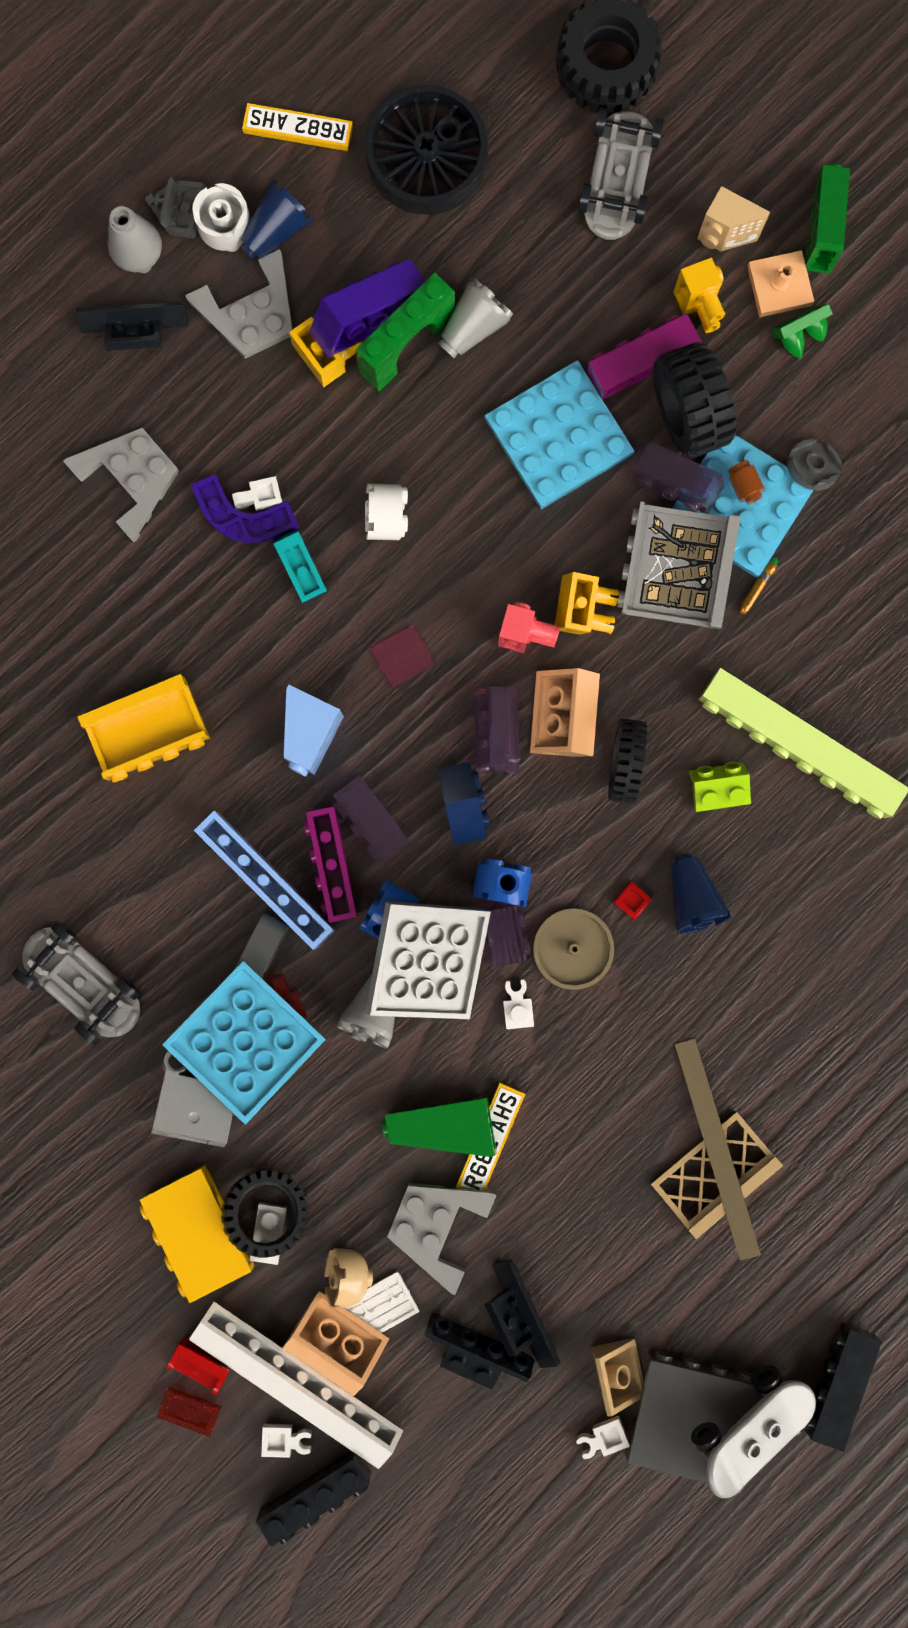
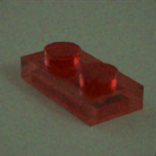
M168 1387L157 1418L210 1437L222 1406Z

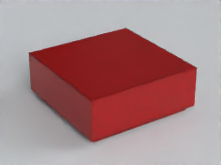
M630 881L613 903L630 918L636 920L651 902L652 898Z

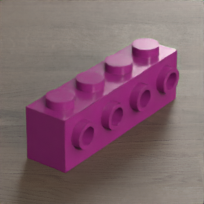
M687 314L681 317L675 315L667 319L663 326L655 330L653 327L644 330L639 335V338L631 342L629 340L620 342L615 346V350L607 354L605 352L596 354L591 358V362H589L587 373L603 400L653 375V365L661 354L694 342L702 343Z
M333 806L306 812L307 820H303L306 836H311L313 847H309L312 864L317 863L319 874L315 875V881L318 891H323L324 901L321 902L323 917L328 918L329 923L359 917L336 808Z

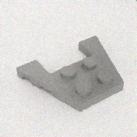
M280 249L258 260L269 285L224 308H218L207 285L185 295L188 303L209 324L211 323L245 359L289 338V332L293 330L283 257Z
M143 428L78 453L63 461L81 482L100 466L105 465L137 502L133 508L116 521L133 543L139 538L141 529L145 523H148L157 503L163 499L179 473L178 468Z
M409 1183L387 1238L445 1289L455 1295L465 1273V1268L439 1257L459 1207L487 1218L497 1192L494 1190L479 1191L473 1190V1188L462 1187V1189L445 1188V1186Z

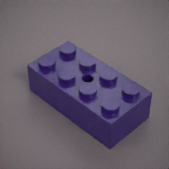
M410 259L401 263L394 262L384 271L379 273L376 271L372 272L360 282H350L336 293L331 291L325 294L320 300L319 308L313 317L314 320L309 332L329 358L366 340L426 280Z

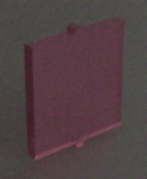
M413 625L371 648L380 664L379 670L381 672L384 671L393 688L435 665L426 650V643L421 641Z

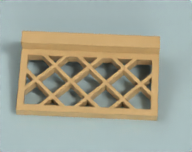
M736 1112L721 1126L725 1139H727V1127L734 1121H737L744 1129L743 1141L726 1140V1142L743 1144L742 1162H732L733 1164L741 1165V1177L738 1181L743 1198H746L783 1165ZM747 1134L754 1142H747ZM704 1140L651 1184L695 1239L726 1215L720 1193L715 1199L702 1198L703 1181L716 1183V1179L704 1178L705 1161H710L709 1158H705L706 1146ZM746 1145L758 1146L766 1156L757 1163L745 1162ZM702 1149V1157H694ZM689 1159L701 1160L700 1177L684 1176V1164ZM745 1165L753 1166L745 1173ZM681 1167L680 1175H672ZM668 1177L680 1179L679 1196L666 1194L659 1185ZM683 1179L700 1181L699 1198L682 1196ZM670 1198L678 1199V1207ZM682 1200L699 1201L698 1213L688 1221L681 1212ZM702 1202H710L701 1210Z

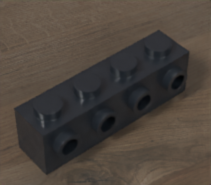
M842 1322L840 1329H837L834 1333L832 1341L834 1347L831 1355L824 1361V1375L821 1384H817L814 1390L816 1408L813 1417L806 1425L804 1431L812 1441L844 1452L882 1341L871 1332Z
M350 1451L260 1508L256 1523L270 1547L278 1542L280 1544L288 1542L295 1535V1531L303 1526L305 1529L313 1526L319 1520L320 1515L327 1511L329 1513L335 1512L344 1504V1500L350 1496L358 1497L368 1489L371 1470L363 1458Z

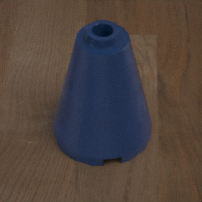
M275 179L270 182L241 238L245 243L241 248L252 259L256 256L262 259L314 221L312 215L308 218L303 215L306 209L284 187L280 191L275 187L278 183Z
M691 853L676 857V862L671 867L677 933L686 934L708 929L707 926L713 923L717 926L728 921L731 918L730 911L699 858L692 857Z

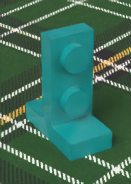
M297 529L272 541L302 603L327 591Z

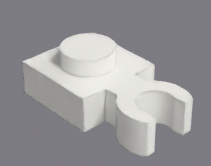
M520 979L521 988L518 991L511 989L510 981L505 983V989L511 996V1000L503 1001L506 1029L534 1027L531 998L523 999V994L527 988L524 979Z
M620 1416L593 1425V1435L582 1433L576 1439L577 1445L583 1442L590 1445V1449L583 1451V1459L593 1457L598 1449H601L603 1456H607L630 1447L631 1443Z
M264 1424L261 1457L290 1458L291 1449H295L303 1455L309 1454L311 1452V1445H303L300 1440L302 1438H311L312 1430L301 1429L297 1433H292V1425Z

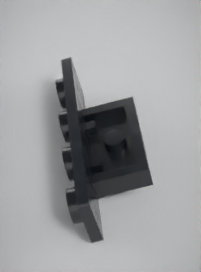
M184 302L77 308L75 313L81 333L105 332L104 343L107 351L161 347L162 328L187 327L189 324Z
M512 1259L495 1262L492 1266L503 1291L484 1305L508 1356H516L530 1345L540 1368L557 1367L561 1362L556 1348L551 1343L544 1328L543 1320L539 1317L532 1302V1297L520 1277L519 1269Z
M435 1313L430 1315L424 1336L448 1347L440 1367L491 1390L501 1372H505L525 1382L530 1380L535 1361L533 1357L521 1352L516 1356L509 1357L503 1344Z

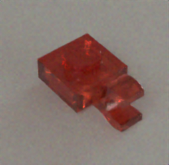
M285 975L273 978L272 982L276 993L300 1016L307 1018L299 990L290 993Z

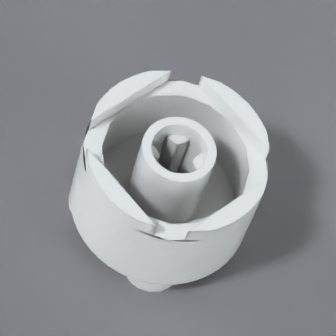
M224 183L215 184V187L209 189L206 187L201 190L196 196L192 208L194 220L201 238L207 245L216 250L229 252L238 250L244 243L241 238L251 220L247 203L241 192L235 187Z
M367 483L366 493H369V500L365 501L366 540H400L401 537L405 536L408 527V517L403 515L408 499L407 487H401V484Z

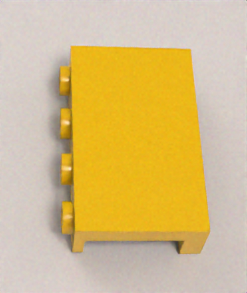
M181 674L78 716L81 727L86 729L102 768V778L108 781L112 780V782H118L127 778V773L137 769L138 772L150 769L154 766L153 762L162 758L164 761L174 759L179 756V751L189 748L190 751L198 749L205 745V740L210 739L186 678Z
M206 1165L195 1169L186 1176L152 1193L144 1195L140 1199L141 1205H139L141 1214L145 1220L150 1221L154 1229L152 1230L153 1239L158 1246H162L166 1254L164 1256L165 1263L171 1272H175L178 1279V1290L183 1298L187 1297L189 1303L250 1273L255 1265L253 1261H250V1255L236 1249L237 1247L231 1244L228 1240L229 1237L223 1230L224 1224L221 1220L223 1211L221 1210L224 1201Z

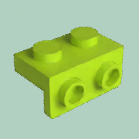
M728 762L723 766H701L696 770L689 771V777L693 784V800L696 812L751 804L750 774L743 763Z

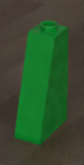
M838 164L823 165L817 176L805 255L807 271L830 274L843 252L850 168H843Z
M488 1097L386 1114L385 1120H382L383 1135L388 1137L389 1144L486 1157L497 1154Z

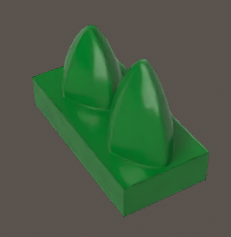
M829 304L816 305L771 328L773 338L781 339L787 351L801 359L805 346L803 329H806L812 338L821 342L824 341L828 327L827 317L832 315Z

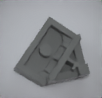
M171 177L168 180L167 186L155 195L150 193L145 197V200L170 235L196 239L198 228L194 220L192 208L196 196L201 190L206 188V185L201 182L181 180L175 182Z

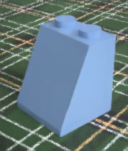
M288 685L286 689L284 758L289 762L288 767L291 770L306 777L308 772L313 775L316 774L344 716L340 709L291 685Z

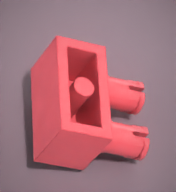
M515 602L514 605L508 604L499 635L498 646L521 653L525 652L527 643L530 644V641L554 648L560 626L537 621V617H534L535 611L530 610L531 607L527 604Z

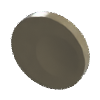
M565 909L549 916L538 928L533 942L534 960L541 974L554 985L570 990L584 989L600 981L608 972L614 957V941L607 925L595 914L582 909Z

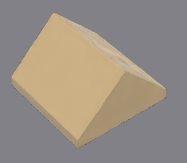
M630 1338L592 1347L607 1416L612 1417L641 1398L644 1379L635 1339Z

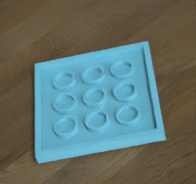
M578 360L485 415L487 424L540 509L545 508L629 458L635 452Z
M735 435V438L729 445L707 453L672 509L724 517L729 515L741 516L733 564L758 578L813 490L799 485L791 477L787 466ZM746 460L749 461L750 465H754L765 487V491L761 493L762 498L752 504H747L746 501H739L729 480L730 474L728 470Z
M243 961L162 1045L246 1125L326 1039Z

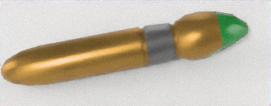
M777 557L769 560L763 572L756 579L739 608L741 615L746 614L751 609L766 586L770 576L775 573L778 565Z

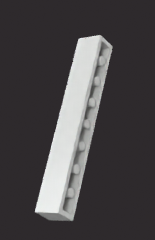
M213 1302L190 1337V1341L379 1469L393 1454L403 1433L402 1429Z

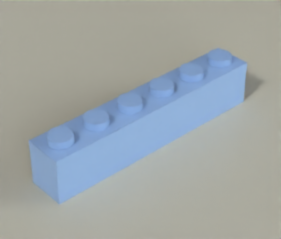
M213 811L194 830L313 950H316L336 930L219 812Z

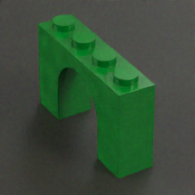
M436 273L421 285L355 350L360 375L378 392L398 374L397 360L407 343L425 326L437 336L446 327L455 309V291Z

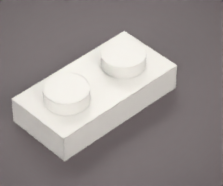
M264 1202L259 1203L253 1236L255 1242L268 1243L277 1240L283 1235L288 1206ZM280 1255L268 1258L250 1256V1261L278 1265Z

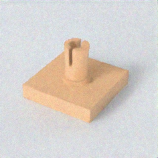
M802 250L748 263V272L759 317L813 305L814 298Z

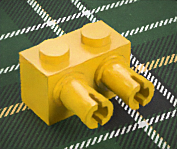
M712 257L681 269L673 291L682 314L688 315L697 312L705 333L717 330L721 326L719 320L725 316L717 296L723 282V274L720 267L715 266Z
M310 317L290 331L289 334L293 347L321 385L325 387L346 372L345 361L356 354L355 350L362 342L328 358L309 332L314 320Z
M576 572L563 575L555 625L560 626L559 631L578 635L590 633L591 630L611 634L614 626L607 624L615 623V617L595 614V602L615 607L618 603V598L613 597L619 596V590L598 586L599 577Z

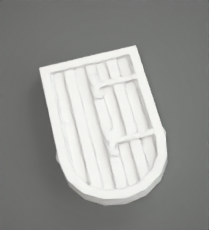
M398 1271L368 1287L366 1294L360 1302L353 1306L344 1307L380 1333L420 1312L410 1290Z

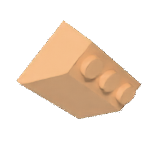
M579 668L536 672L530 753L569 757L593 756L600 674Z
M319 1291L294 1327L283 1349L354 1396L365 1385L389 1338L344 1307H330L327 1303L326 1295Z

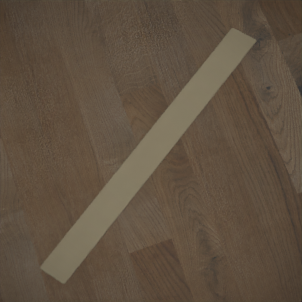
M691 1039L677 1043L675 1047L739 1259L745 1260L760 1256L761 1253L696 1040Z

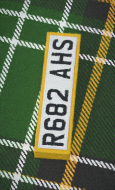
M247 103L242 129L245 134L349 151L353 121Z
M499 1082L489 1106L497 1154L491 1157L469 1154L456 1188H473V1190L485 1191L525 1097L524 1092Z

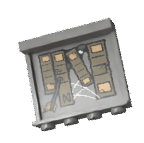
M640 502L639 509H633L631 525H636L635 536H629L626 552L632 554L630 564L624 563L622 580H627L625 591H620L617 607L622 608L621 614L721 629L741 516L729 515L724 517L644 505L645 502Z

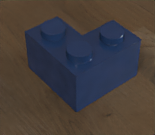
M470 762L438 768L453 844L458 845L485 839L484 827L490 825L487 811H481L480 807L486 804L483 790H477V788H481L478 771L472 772Z

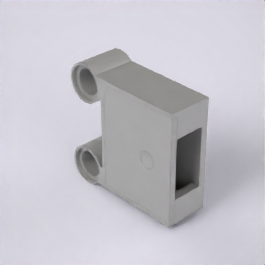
M168 1051L163 1060L165 1074L151 1133L225 1147L233 1112L198 1079L182 1076L187 1070L185 1066L180 1069L172 1068L168 1060L174 1056Z

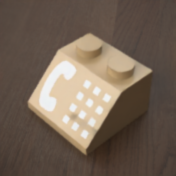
M721 186L705 215L697 239L707 248L719 251L756 242L761 235L770 212Z

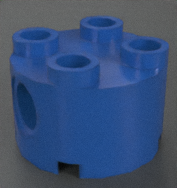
M482 859L481 863H478L472 896L526 907L532 879L531 867L508 864V868L503 867V861ZM502 877H504L505 879V885L503 888H501L500 886V880Z
M387 880L384 882L359 928L378 940L386 901L416 904L420 901L415 895Z

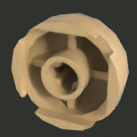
M333 1248L334 1250H330L325 1266V1277H329L330 1287H325L327 1303L330 1307L353 1306L360 1302L366 1294L367 1288L371 1287L373 1272L371 1269H368L367 1262L360 1253L350 1249Z

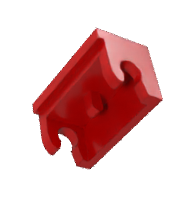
M183 1337L167 1366L168 1369L172 1370L174 1368L212 1389L211 1393L215 1395L219 1392L231 1369L186 1337Z

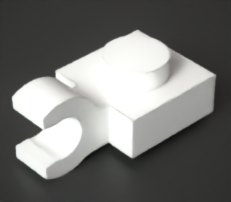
M276 476L249 482L251 490L232 494L237 510L254 504L256 511H261L282 503Z

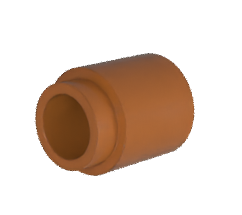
M748 460L742 461L728 470L730 483L740 502L746 501L747 504H752L762 498L761 493L765 491V487L754 465H750Z

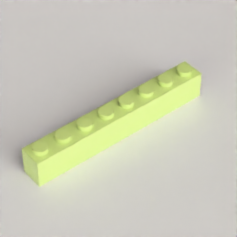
M722 668L715 673L698 699L703 702L702 706L707 711L713 714L719 712L727 718L725 721L736 729L744 728L750 732L749 737L760 744L766 742L773 747L772 751L776 755L784 759L791 758L797 762L796 767L807 774L813 772L820 777L819 781L823 785L831 789L838 788L844 792L843 797L854 804H858V802L868 808L866 811L877 819L892 817L908 793L907 786Z

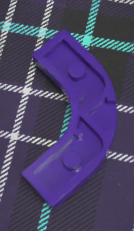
M216 474L191 484L201 510L209 523L219 533L229 539L242 543H263L300 528L288 500L263 512L249 514L240 512L232 507Z

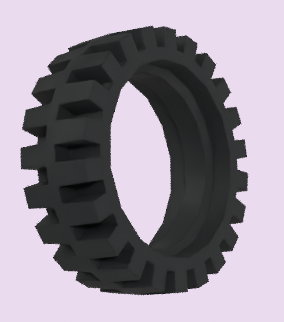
M631 719L619 720L610 765L608 799L610 801L635 804L637 800L646 753V722Z
M257 1171L239 1179L226 1194V1200L221 1210L223 1211V1216H221L222 1223L224 1224L223 1230L229 1237L228 1240L231 1244L236 1246V1249L258 1258L274 1257L293 1248L296 1245L295 1243L303 1236L302 1232L307 1226L306 1218L309 1216V1211L306 1210L308 1205L307 1199H304V1192L297 1186L298 1183L288 1178L289 1176L277 1171ZM261 1185L274 1186L282 1191L289 1200L292 1211L290 1225L286 1232L277 1240L268 1243L255 1242L247 1237L241 1229L238 1220L239 1204L243 1197L251 1189Z

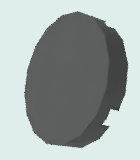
M816 439L801 440L792 448L787 457V468L791 477L799 485L806 489L820 491L828 489L837 481L840 476L842 462L838 453L825 442L824 444L818 443Z

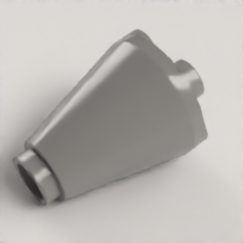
M119 206L112 210L109 217L107 241L111 259L118 267L125 271L135 273L149 272L161 255L162 239L154 225L133 210L124 206Z
M475 278L466 285L438 344L455 358L458 354L462 355L505 326L510 321L513 313L495 298L490 289Z
M371 974L341 1015L337 1028L351 1033L350 1036L356 1040L366 1042L367 1038L373 1040L374 1044L388 1048L393 1036L395 1017L369 1016L365 1012L372 978Z

